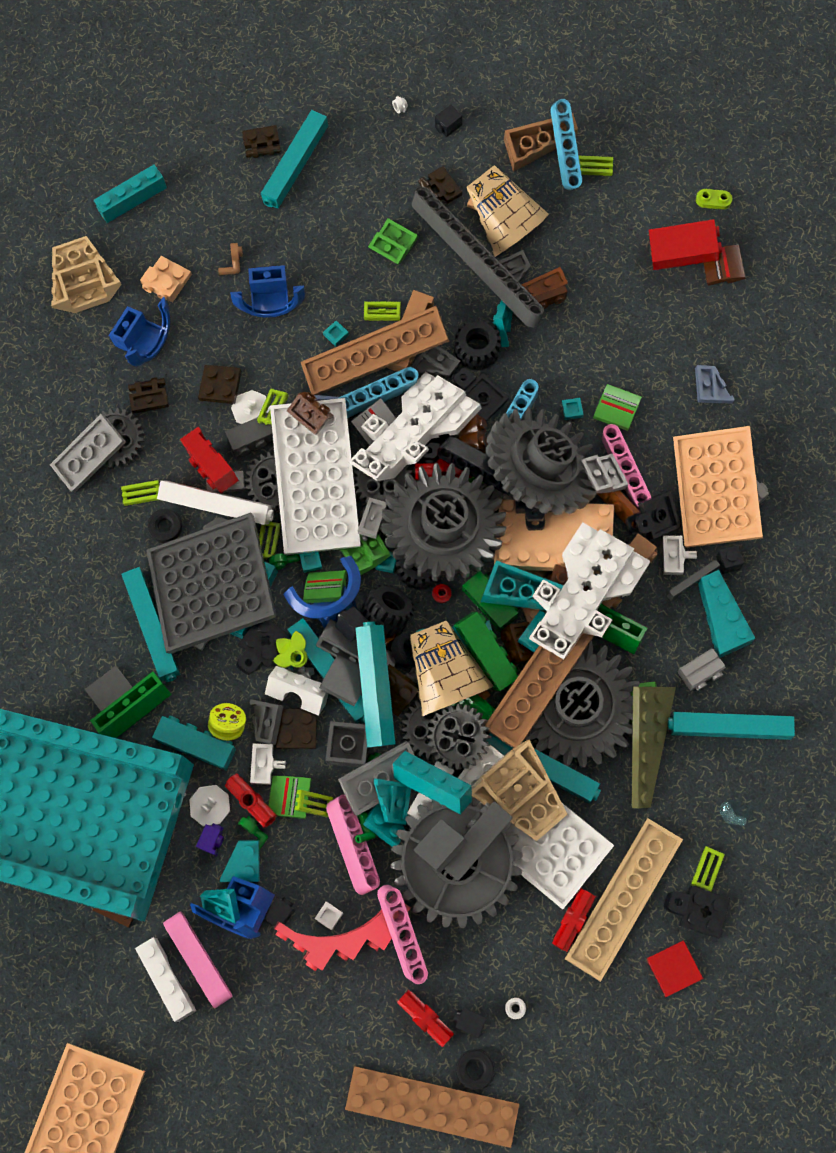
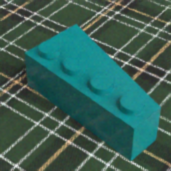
M496 560L480 602L545 610L533 597L542 580L544 579L556 586L560 591L564 585Z
M717 570L701 577L698 586L711 632L712 643L718 657L721 658L752 644L755 636L720 571Z

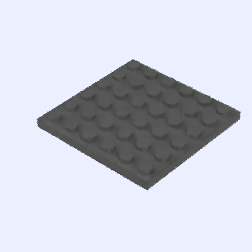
M252 513L146 550L166 653L172 654L277 617L256 523Z

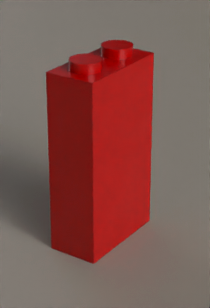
M714 219L650 229L649 239L653 270L718 261L719 253H722L721 242H717L720 232L719 226H715Z

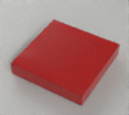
M684 940L647 958L665 997L703 979Z

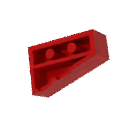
M199 427L180 439L191 457L188 459L194 468H199L197 471L203 479L207 477L208 480L206 481L212 490L216 488L221 494L239 481L233 469L221 454L217 453L211 446L212 443L209 439L206 440Z

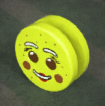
M230 703L216 705L210 712L208 729L218 739H237L244 732L246 715L237 705Z

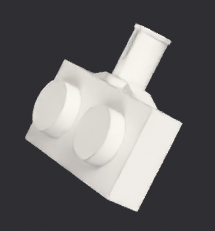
M663 536V574L683 575L685 559H697V551H685L682 536Z
M253 744L251 784L271 785V775L274 768H286V761H274L273 744Z

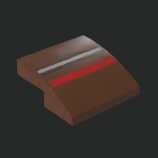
M739 245L722 246V253H719L718 261L704 263L708 286L725 281L733 283L746 279Z

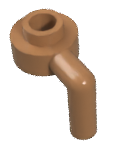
M230 243L233 267L218 268L219 275L240 273L239 257H243L242 246H238V243Z

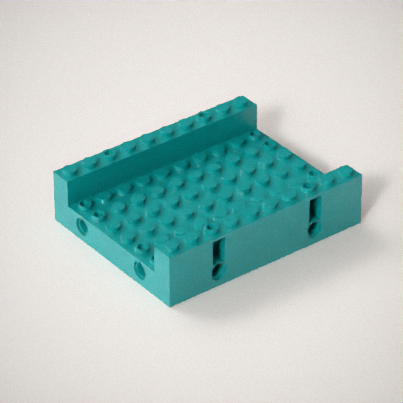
M0 709V882L145 922L194 764L184 756Z

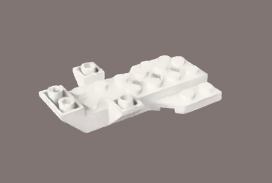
M425 372L418 379L417 383L411 386L401 397L402 413L389 426L386 421L375 414H372L361 426L363 431L374 442L366 450L361 448L349 462L376 481L393 479L406 465L417 463L429 450L425 445L431 439L439 438V435L449 434L450 436L458 434L482 409L481 405L466 396L464 390L438 375L434 377Z
M583 522L562 554L568 580L561 591L543 579L533 594V597L547 613L542 621L538 623L529 639L563 660L572 651L583 633L599 637L604 635L612 619L597 611L601 603L614 597L630 595L650 564V560L634 552L633 547L601 529L597 531ZM606 554L610 556L607 560L603 558ZM594 570H599L600 574L596 576L593 572ZM584 586H589L590 590L586 592L583 588Z

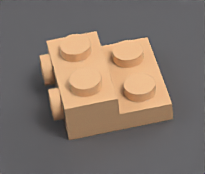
M160 256L155 265L147 269L140 281L145 291L149 293L154 292L160 299L165 297L166 300L173 303L192 273L169 259Z

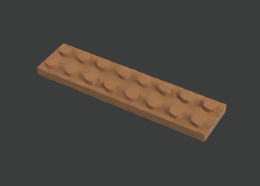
M434 306L301 362L311 393L313 395H320L447 343L449 339L438 308Z
M583 633L564 660L539 645L485 724V727L491 728L488 732L512 748L522 744L594 635Z
M354 1066L345 1110L511 1148L519 1103Z

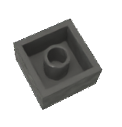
M330 721L325 760L327 765L359 768L366 764L369 747H367L365 725Z

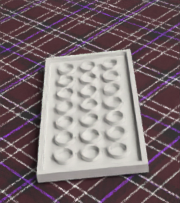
M345 398L317 401L329 407L330 412L334 415L331 419L327 420L317 435H314L287 412L291 404L270 406L285 555L361 547L358 534L359 526L353 468L349 462L351 460Z
M491 744L484 747L488 752L487 754H480L483 760L475 759L476 766L469 763V769H464L458 779L470 784L472 787L487 770L504 757ZM472 797V806L476 807L480 801ZM564 804L567 815L537 841L513 824L505 832L507 836L517 835L519 837V841L512 845L511 848L513 851L523 853V857L514 860L513 865L522 869L521 875L562 909L565 908L614 846Z

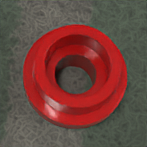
M445 584L435 586L432 591L433 599L438 603L448 602L451 598V589ZM443 590L445 591V595L440 596L438 592Z

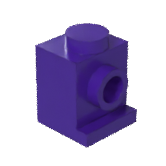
M214 823L212 826L206 824L196 847L214 856H218V852L215 850L217 847L220 848L223 843V827Z

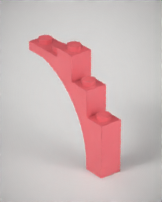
M405 904L406 909H407V912H408L411 907H409L408 905ZM382 909L365 924L339 935H304L294 932L279 921L274 927L277 930L275 935L284 941L288 938L295 942L293 946L301 952H304L305 949L307 950L304 959L307 960L305 965L314 971L317 968L323 970L336 949L338 950L336 955L346 961L348 958L354 960L366 940H369L367 945L378 951L379 948L385 950L392 939ZM399 910L393 914V920L398 918Z

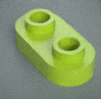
M702 189L697 193L696 203L702 208L725 210L732 203V195L723 190Z

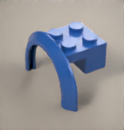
M285 265L248 269L252 306L244 301L241 291L230 292L232 302L238 309L257 317L284 315L298 307L305 298L304 286H293L294 296L288 302Z
M165 297L157 305L162 315L161 326L146 320L142 312L127 306L109 334L115 347L127 351L125 357L133 366H141L153 359L166 341L170 328V311Z
M352 556L340 559L348 573L349 582L347 589L344 586L343 596L339 600L310 605L298 596L292 586L283 594L291 608L302 616L318 618L324 629L330 619L337 622V616L344 609L349 610L353 606L357 609L354 599L360 589L361 575Z
M233 876L227 889L235 890L240 919L236 921V924L220 918L198 905L190 904L194 914L239 936L253 939L261 936L258 930L275 895L259 885Z

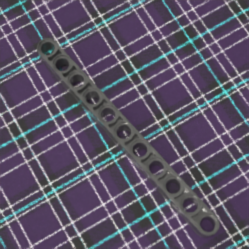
M417 187L411 203L412 207L526 326L537 327L544 312L543 306L428 188Z

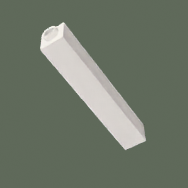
M171 481L160 482L157 496L159 500L234 518L252 513L255 523L263 525L269 524L274 517L272 505Z

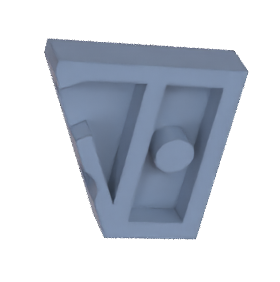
M697 365L695 367L698 402L727 404L734 402L733 395H729L725 388L727 385L719 376L715 366Z

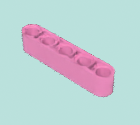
M613 424L607 425L603 430L602 442L607 453L613 454L628 484L630 482L638 484L637 487H632L629 484L625 492L630 502L640 511L637 499L643 498L646 500L651 498V495L620 429ZM612 433L615 437L609 438L606 434ZM619 449L623 453L617 454L614 452V450ZM626 465L630 467V470L626 471L622 469V466Z
M341 795L330 801L326 809L353 887L358 894L364 895L378 888L380 879L367 842L357 843L355 841V837L363 834L358 817L353 814L346 796Z
M383 885L378 890L377 895L403 973L413 983L422 984L428 977V971L404 900L398 889L390 885ZM390 891H392V892H393L392 898H391L390 900H387V899H386L387 894H388ZM399 910L398 918L393 920V914ZM406 930L405 936L400 939L401 931ZM412 949L411 956L406 958V953ZM418 968V974L413 977L414 970Z
M180 911L163 922L164 927L211 1005L217 1008L232 998V993L184 914Z

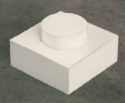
M325 902L315 920L333 930L343 912Z

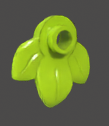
M295 631L291 640L285 638L276 640V646L280 654L273 661L279 667L293 666L300 668L306 664L308 660L305 651L306 641L301 633ZM301 655V660L297 662L296 656Z

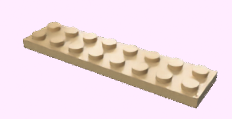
M649 818L646 819L565 960L601 982L683 839Z

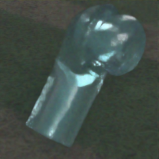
M722 803L720 814L724 821L728 824L745 827L746 817L736 815L730 803Z

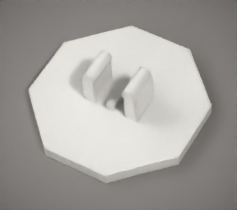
M253 390L237 395L236 403L231 407L236 422L243 424L257 418L266 400V396Z
M217 785L199 787L189 800L191 817L202 826L206 824L210 826L213 823L221 824L230 812L229 795Z

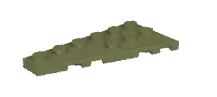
M633 687L632 808L651 807L668 727V718H670L676 687Z

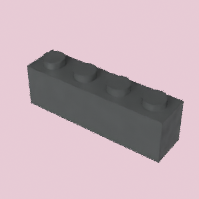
M257 418L225 431L236 457L239 455L245 456L251 450L263 448L267 443L273 441L272 425L269 424L268 426L263 422L262 424L258 423Z
M330 619L316 646L335 657L338 654L359 665L357 639L350 642L335 627L337 622ZM386 650L387 665L390 664L394 667L396 661L392 652Z
M495 801L491 804L487 802L480 810L482 815L477 820L473 818L466 826L469 830L464 835L460 833L468 842L444 868L456 881L460 880L513 818Z

